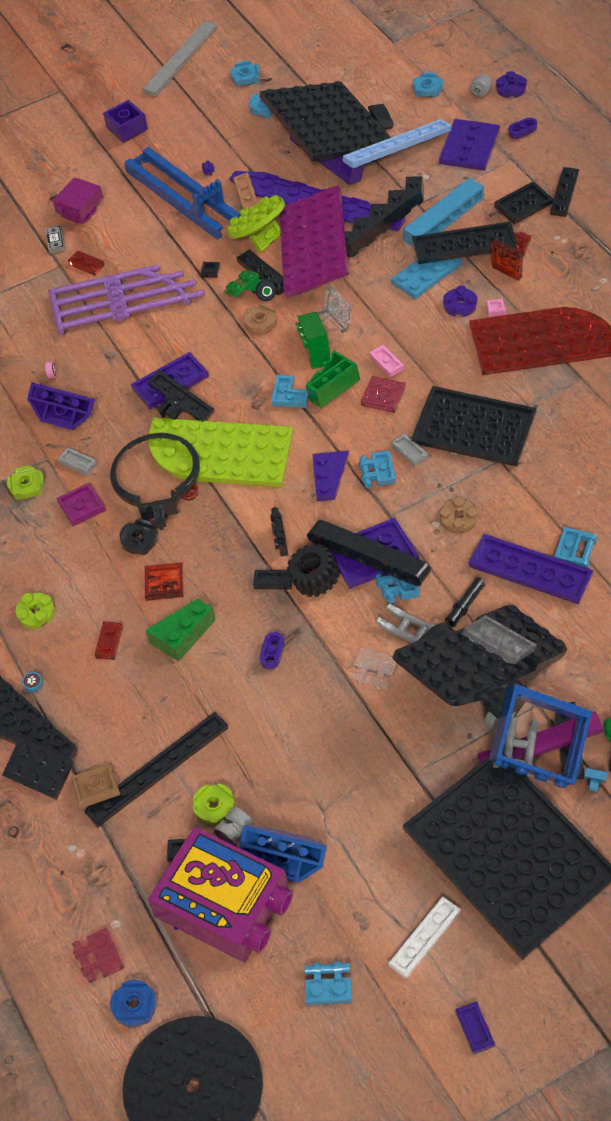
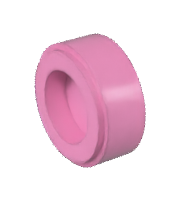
M54 361L45 363V371L49 379L56 378L57 376Z

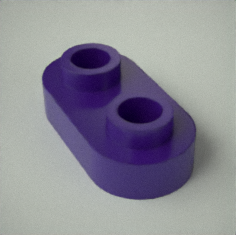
M525 118L509 126L508 135L518 139L535 132L538 122L534 118Z
M271 632L266 635L260 653V663L263 668L270 670L278 667L285 646L282 634Z

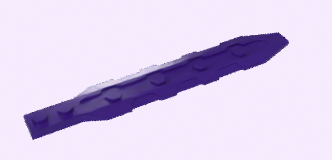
M235 171L229 178L235 184L234 177L248 172L256 196L271 198L277 195L284 200L285 204L294 203L299 199H304L326 190L311 187L298 181L293 182L279 178L277 175L266 172ZM341 195L344 221L353 223V218L370 217L371 204L368 201ZM405 217L395 221L390 230L398 232L405 222Z

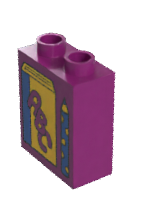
M193 827L149 896L148 901L155 918L173 927H177L192 937L245 963L252 950L257 953H261L264 950L271 936V928L267 927L274 913L282 916L287 911L293 898V891L288 888L285 870L203 830Z

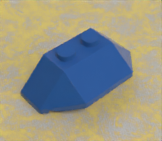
M251 825L243 826L239 845L240 849L285 870L287 880L298 883L323 868L327 845L313 838L274 828Z

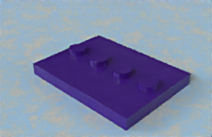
M454 119L451 131L440 155L439 164L485 171L500 132V125Z
M396 518L356 533L419 559V555ZM330 551L338 563L339 572L349 589L374 580L377 574L386 575L381 571Z

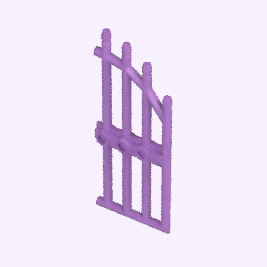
M152 265L151 267L148 266L49 289L48 292L58 334L63 335L65 333L64 329L110 318H113V321H123L129 318L131 313L182 301L184 305H189L190 299L204 296V290L185 293L183 289L195 286V280L176 283L172 279L181 278L183 276L182 271L163 275L155 273L160 270L159 265ZM139 275L148 277L147 279L122 285L120 282L122 279ZM160 282L168 285L126 296L123 293L126 290ZM100 284L105 286V289L58 300L56 297L58 294ZM176 291L179 294L127 307L126 302ZM104 295H107L108 298L105 301L62 311L59 310V306ZM110 306L111 311L62 323V317Z

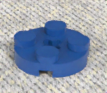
M129 980L124 982L117 991L113 992L110 1007L119 1024L127 1027H138L152 1020V1016L156 1011L157 1000L155 993L145 982ZM136 998L139 1005L136 1008L128 1006V1003H131L132 999Z

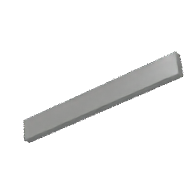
M204 21L143 88V92L156 97L215 32L217 24Z

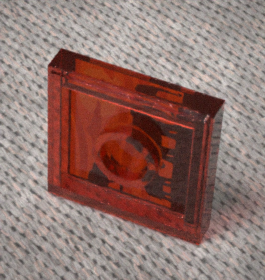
M495 239L492 242L491 267L519 281L522 278L523 252Z
M182 562L144 566L146 601L184 597Z

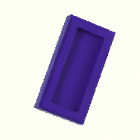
M477 1001L455 1009L473 1055L495 1047L494 1040Z

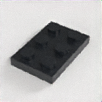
M532 181L495 201L494 207L513 224H516L553 204V198Z
M19 738L2 776L57 800L74 761Z

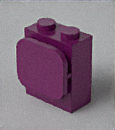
M74 177L53 199L55 212L63 218L79 224L88 222L97 211L96 205L103 199L101 187Z

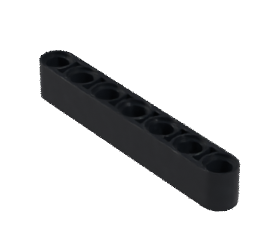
M321 519L317 520L307 533V538L316 545L321 544L332 552L414 586H421L431 572V567L420 559Z

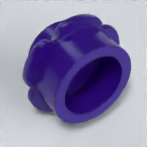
M206 161L202 163L204 175L212 176V172H214L212 162Z

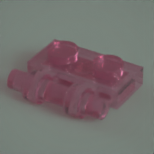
M107 927L87 936L89 945L85 947L82 946L80 940L72 943L74 948L73 954L76 960H79L82 967V975L87 978L88 983H93L97 980L95 973L99 971L102 972L105 978L124 969ZM94 954L97 962L90 963L87 956Z

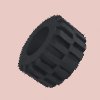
M311 544V546L305 545L303 549L299 548L296 554H292V559L288 561V576L302 595L306 594L307 597H312V595L317 597L321 593L324 595L328 589L331 590L333 588V584L338 582L336 579L340 576L338 563L329 549L321 544L318 546L316 544ZM318 567L317 570H315L312 573H309L312 569Z

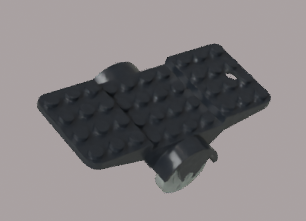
M507 605L476 617L474 624L457 631L453 630L446 623L436 624L425 632L418 641L396 649L392 658L398 665L449 705L460 706L480 701L481 706L488 711L485 725L491 731L496 732L507 687L517 684L528 688L526 685L536 674L561 659L565 655L567 647L562 640L555 638L547 629L539 626L531 617L522 613L518 607ZM515 700L511 719L518 714L526 703L525 701Z

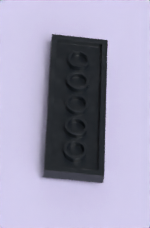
M511 221L412 236L418 264L496 252L498 241L501 244L503 243V245L505 244V246L507 245V247L509 246V248L511 247V249L513 248V250L518 249Z

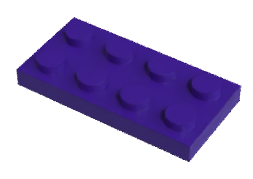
M188 352L131 384V387L145 405L152 409L161 404L165 399L163 395L148 385V381L158 370L186 389L208 378L209 375L208 371Z

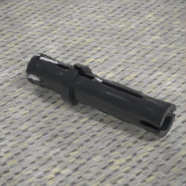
M478 577L474 579L458 603L456 602L453 605L450 614L445 618L447 625L455 627L461 617L468 613L469 606L486 585L483 583L484 580Z

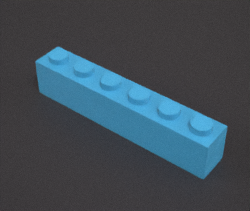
M471 178L462 182L456 189L443 199H440L438 203L403 229L404 242L414 247L412 236L437 233L445 230L484 199V186Z

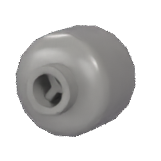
M485 74L476 76L470 84V90L473 95L480 98L486 96L492 89V80Z

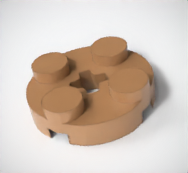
M259 304L258 307L250 306L243 314L244 327L251 332L266 335L277 324L275 309L267 304Z
M456 497L454 500L445 503L441 508V524L447 531L456 533V531H462V533L469 532L477 524L478 510L473 503L464 500L462 497ZM456 514H462V518H456L455 516Z

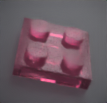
M371 376L361 399V406L395 413L406 388V383Z

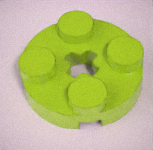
M22 466L15 469L12 476L9 475L7 486L15 499L31 498L42 493L44 478L42 472L36 470L33 466Z
M26 593L16 606V615L24 627L38 629L42 627V624L49 623L53 619L55 607L49 595ZM35 608H38V609H39V611H36L35 613H32V610H33V609H35Z
M222 784L204 785L193 797L195 816L201 822L210 824L212 827H216L221 820H226L225 815L232 807H236L231 790ZM219 801L217 803L218 806L213 808L210 807V802Z

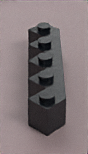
M423 176L406 177L405 190H389L388 203L371 204L370 217L353 218L352 231H345L347 257H354L359 253L358 250L364 246L367 247L376 240V236L381 232H386L394 225L395 221L399 218H404L411 212L413 207L419 206L424 202Z

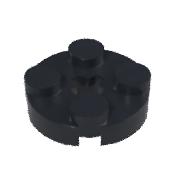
M142 519L135 520V523L125 524L119 534L122 548L133 554H148L158 539L154 525ZM142 535L140 539L135 538V536Z

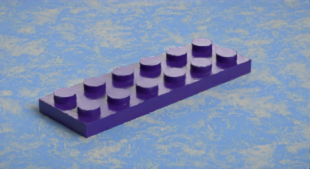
M486 534L481 538L469 562V567L578 605L593 576V570Z

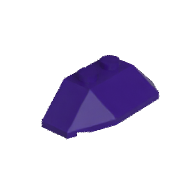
M31 382L27 397L28 402L41 422L74 430L91 417L96 400Z

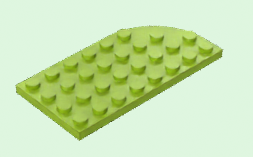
M153 417L149 434L169 433L187 440L195 448L200 460V471L197 481L283 487L294 431L291 426L215 421L202 422L199 420H174ZM165 438L150 439L148 441L149 448L156 464L162 470L165 469L170 472L172 476L186 480L193 467L192 456L187 447L177 440Z

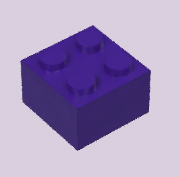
M129 100L103 113L106 128L121 142L127 141L148 129L145 114Z

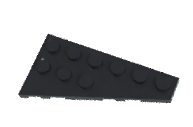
M0 675V738L17 744L19 738H22L72 760L78 752L77 746L62 732H59L48 719H45L27 699L14 690L12 685L6 682Z

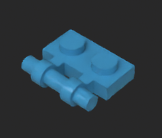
M390 450L372 453V459H367L366 456L359 457V469L362 471L361 480L365 488H371V482L377 480L378 486L396 483ZM374 468L375 471L369 472V469Z
M377 574L375 576L378 588L382 589V595L389 603H394L396 601L394 596L398 595L401 600L420 597L418 586L390 575L383 576L382 574Z
M334 961V964L315 962L313 965H305V975L314 974V980H305L306 1006L352 1003L351 978H342L341 974L350 972V963ZM334 973V979H321V974Z

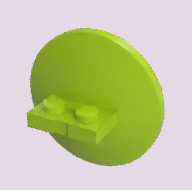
M277 195L271 198L267 196L259 201L260 203L248 209L246 207L239 212L241 214L240 217L236 216L229 220L230 225L226 230L228 237L236 239L249 236L258 252H262L268 247L272 241L281 235L280 228L275 219L285 207V202Z

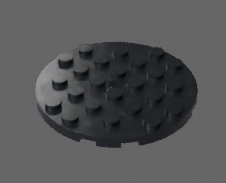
M204 1016L183 1017L170 1021L152 1031L138 1045L128 1062L123 1079V1103L129 1121H254L261 1106L264 1087L261 1065L248 1039L226 1022ZM191 1080L199 1083V1088L195 1092L187 1090V1085Z

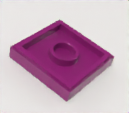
M90 483L56 498L72 527L106 511Z

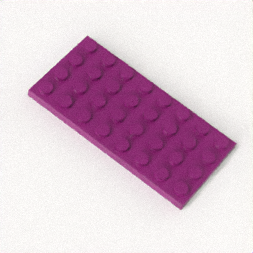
M339 185L285 205L280 213L283 288L286 298L349 275L342 197Z

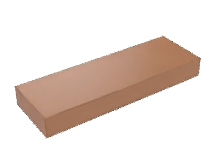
M248 172L234 177L233 179L243 209L246 207L249 209L258 204Z

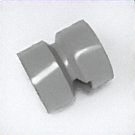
M232 807L225 815L226 820H221L214 828V833L219 839L237 846L241 840L243 826H253L254 823L244 811L238 807Z

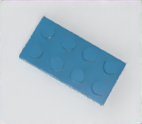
M455 258L418 264L416 260L391 279V284L416 300L462 265V259Z

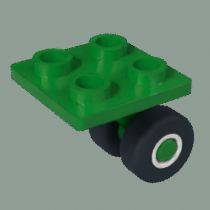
M251 270L242 271L238 275L239 278L227 284L226 289L223 291L226 295L236 298L243 290H251L262 301H270L276 295L275 285L270 281L259 279V274Z

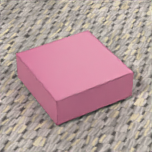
M503 298L486 301L488 317L506 315Z

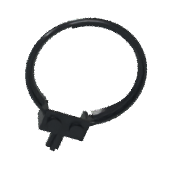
M169 433L148 434L131 441L120 450L112 463L110 480L115 493L123 501L138 507L142 520L154 518L155 529L163 530L166 527L165 516L179 514L178 501L196 483L200 471V460L195 448L182 437ZM156 438L181 442L191 453L193 467L187 479L175 488L176 491L174 492V489L171 490L170 499L142 503L140 496L131 494L119 486L116 479V467L120 457L127 449H131L143 441Z

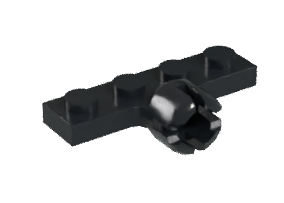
M160 370L148 381V385L165 397L164 401L158 406V412L163 418L168 416L169 419L175 420L181 413L186 412L196 420L204 422L214 413V408Z

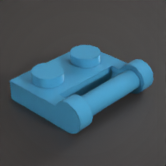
M564 527L554 557L588 569L590 565L589 558L598 537L593 533ZM581 540L586 541L582 558L576 557Z

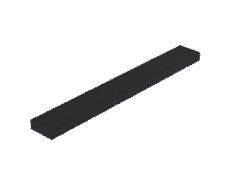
M214 712L117 785L120 795L92 804L84 810L85 814L97 828L226 731L228 729L227 723Z

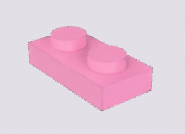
M384 345L369 352L370 358L389 377L404 370V364Z

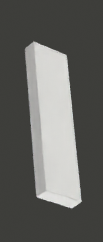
M442 896L390 960L388 966L407 979L459 915L461 909Z

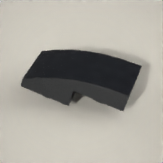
M384 104L368 106L369 113L384 130L393 128L394 123Z

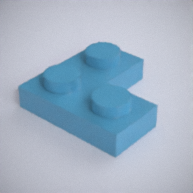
M277 375L271 404L272 406L307 408L309 399L307 390L293 389L294 376Z

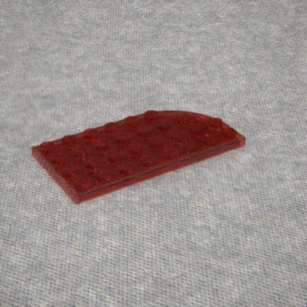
M559 307L469 320V327L482 376L611 357L610 324L600 316L583 309Z

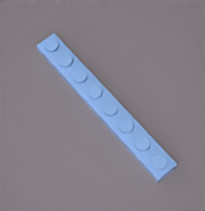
M442 119L346 154L343 156V162L352 168H357L365 163H370L386 155L451 131L452 125Z

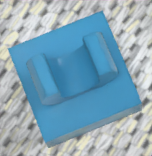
M586 768L584 779L590 780L589 791L597 792L599 782L606 784L607 772Z

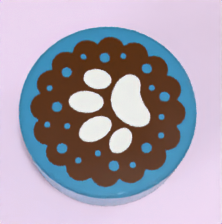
M30 672L23 677L22 684L27 692L33 693L42 688L43 680L39 673Z

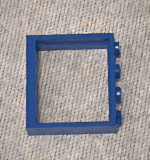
M517 684L508 686L489 760L496 762L495 765L501 768H514L518 774L527 775L529 773L534 775L536 780L547 782V780L552 781L554 786L559 788L575 785L593 711ZM516 699L576 719L563 776L502 755Z

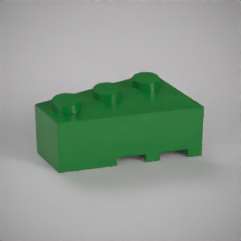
M318 312L297 316L298 322L295 323L296 330L306 350L311 369L321 368L324 361H328L331 357L327 332Z
M335 350L331 353L330 359L324 361L322 369L316 371L306 384L309 401L320 408L360 381L357 364Z
M199 599L192 601L146 629L148 643L175 660L180 661L215 622L213 607Z

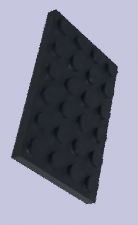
M432 386L411 441L425 447L518 467L537 413V408Z

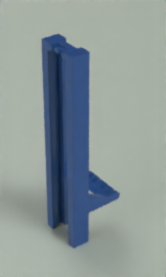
M149 147L142 150L143 153L134 159L129 158L124 162L127 173L217 240L222 237L219 231L223 228L203 212L202 202L228 221L236 216H241L240 213L224 202L221 181L219 179L210 183V186L203 187ZM141 160L143 163H151L192 193L193 204L141 167Z

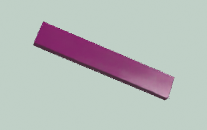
M596 711L592 712L586 738L604 732ZM576 719L537 732L533 758L570 745ZM527 736L520 739L527 740ZM513 747L512 759L524 760L526 748ZM491 749L477 754L480 763L490 755Z

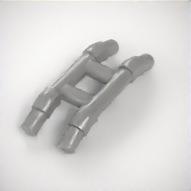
M388 603L385 609L396 618L402 620L400 625L396 627L380 616L375 622L387 633L410 643L418 641L425 632L435 626L407 614L391 603ZM409 624L419 627L415 636L405 632Z
M513 717L510 720L506 736L504 754L512 758L513 747L526 748L524 760H515L532 765L539 722L537 720L531 721L527 740L515 739L518 719ZM531 774L525 775L529 780L531 779Z

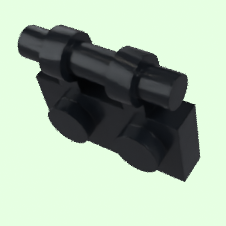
M273 507L270 519L273 535L276 536L274 538L275 549L280 550V556H287L288 551L282 515L277 507Z

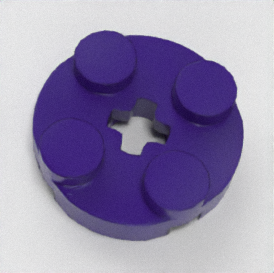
M513 71L507 72L506 75L496 80L497 93L502 97L509 98L515 95L516 98L526 92L527 79L515 74Z
M458 286L443 296L444 310L449 315L455 317L456 314H462V317L469 316L477 308V296L473 291L466 289L465 286Z

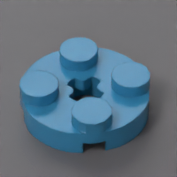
M251 61L238 62L233 69H230L231 80L235 82L236 86L256 84L259 81L260 68L256 63L255 65L251 64Z
M425 72L417 78L416 76L413 79V90L417 97L431 96L435 98L439 96L443 89V79H440L436 73Z
M258 93L250 98L249 105L252 114L263 116L264 118L272 116L273 113L261 100Z

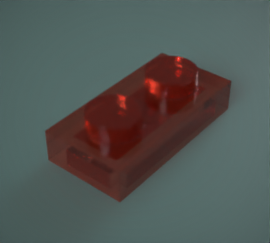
M78 250L68 260L70 266L94 276L105 266L103 260Z
M103 621L95 650V657L97 659L115 660L123 630L122 623Z

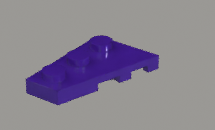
M349 451L312 454L317 502L335 500L341 483L340 480L345 470V464L349 457Z

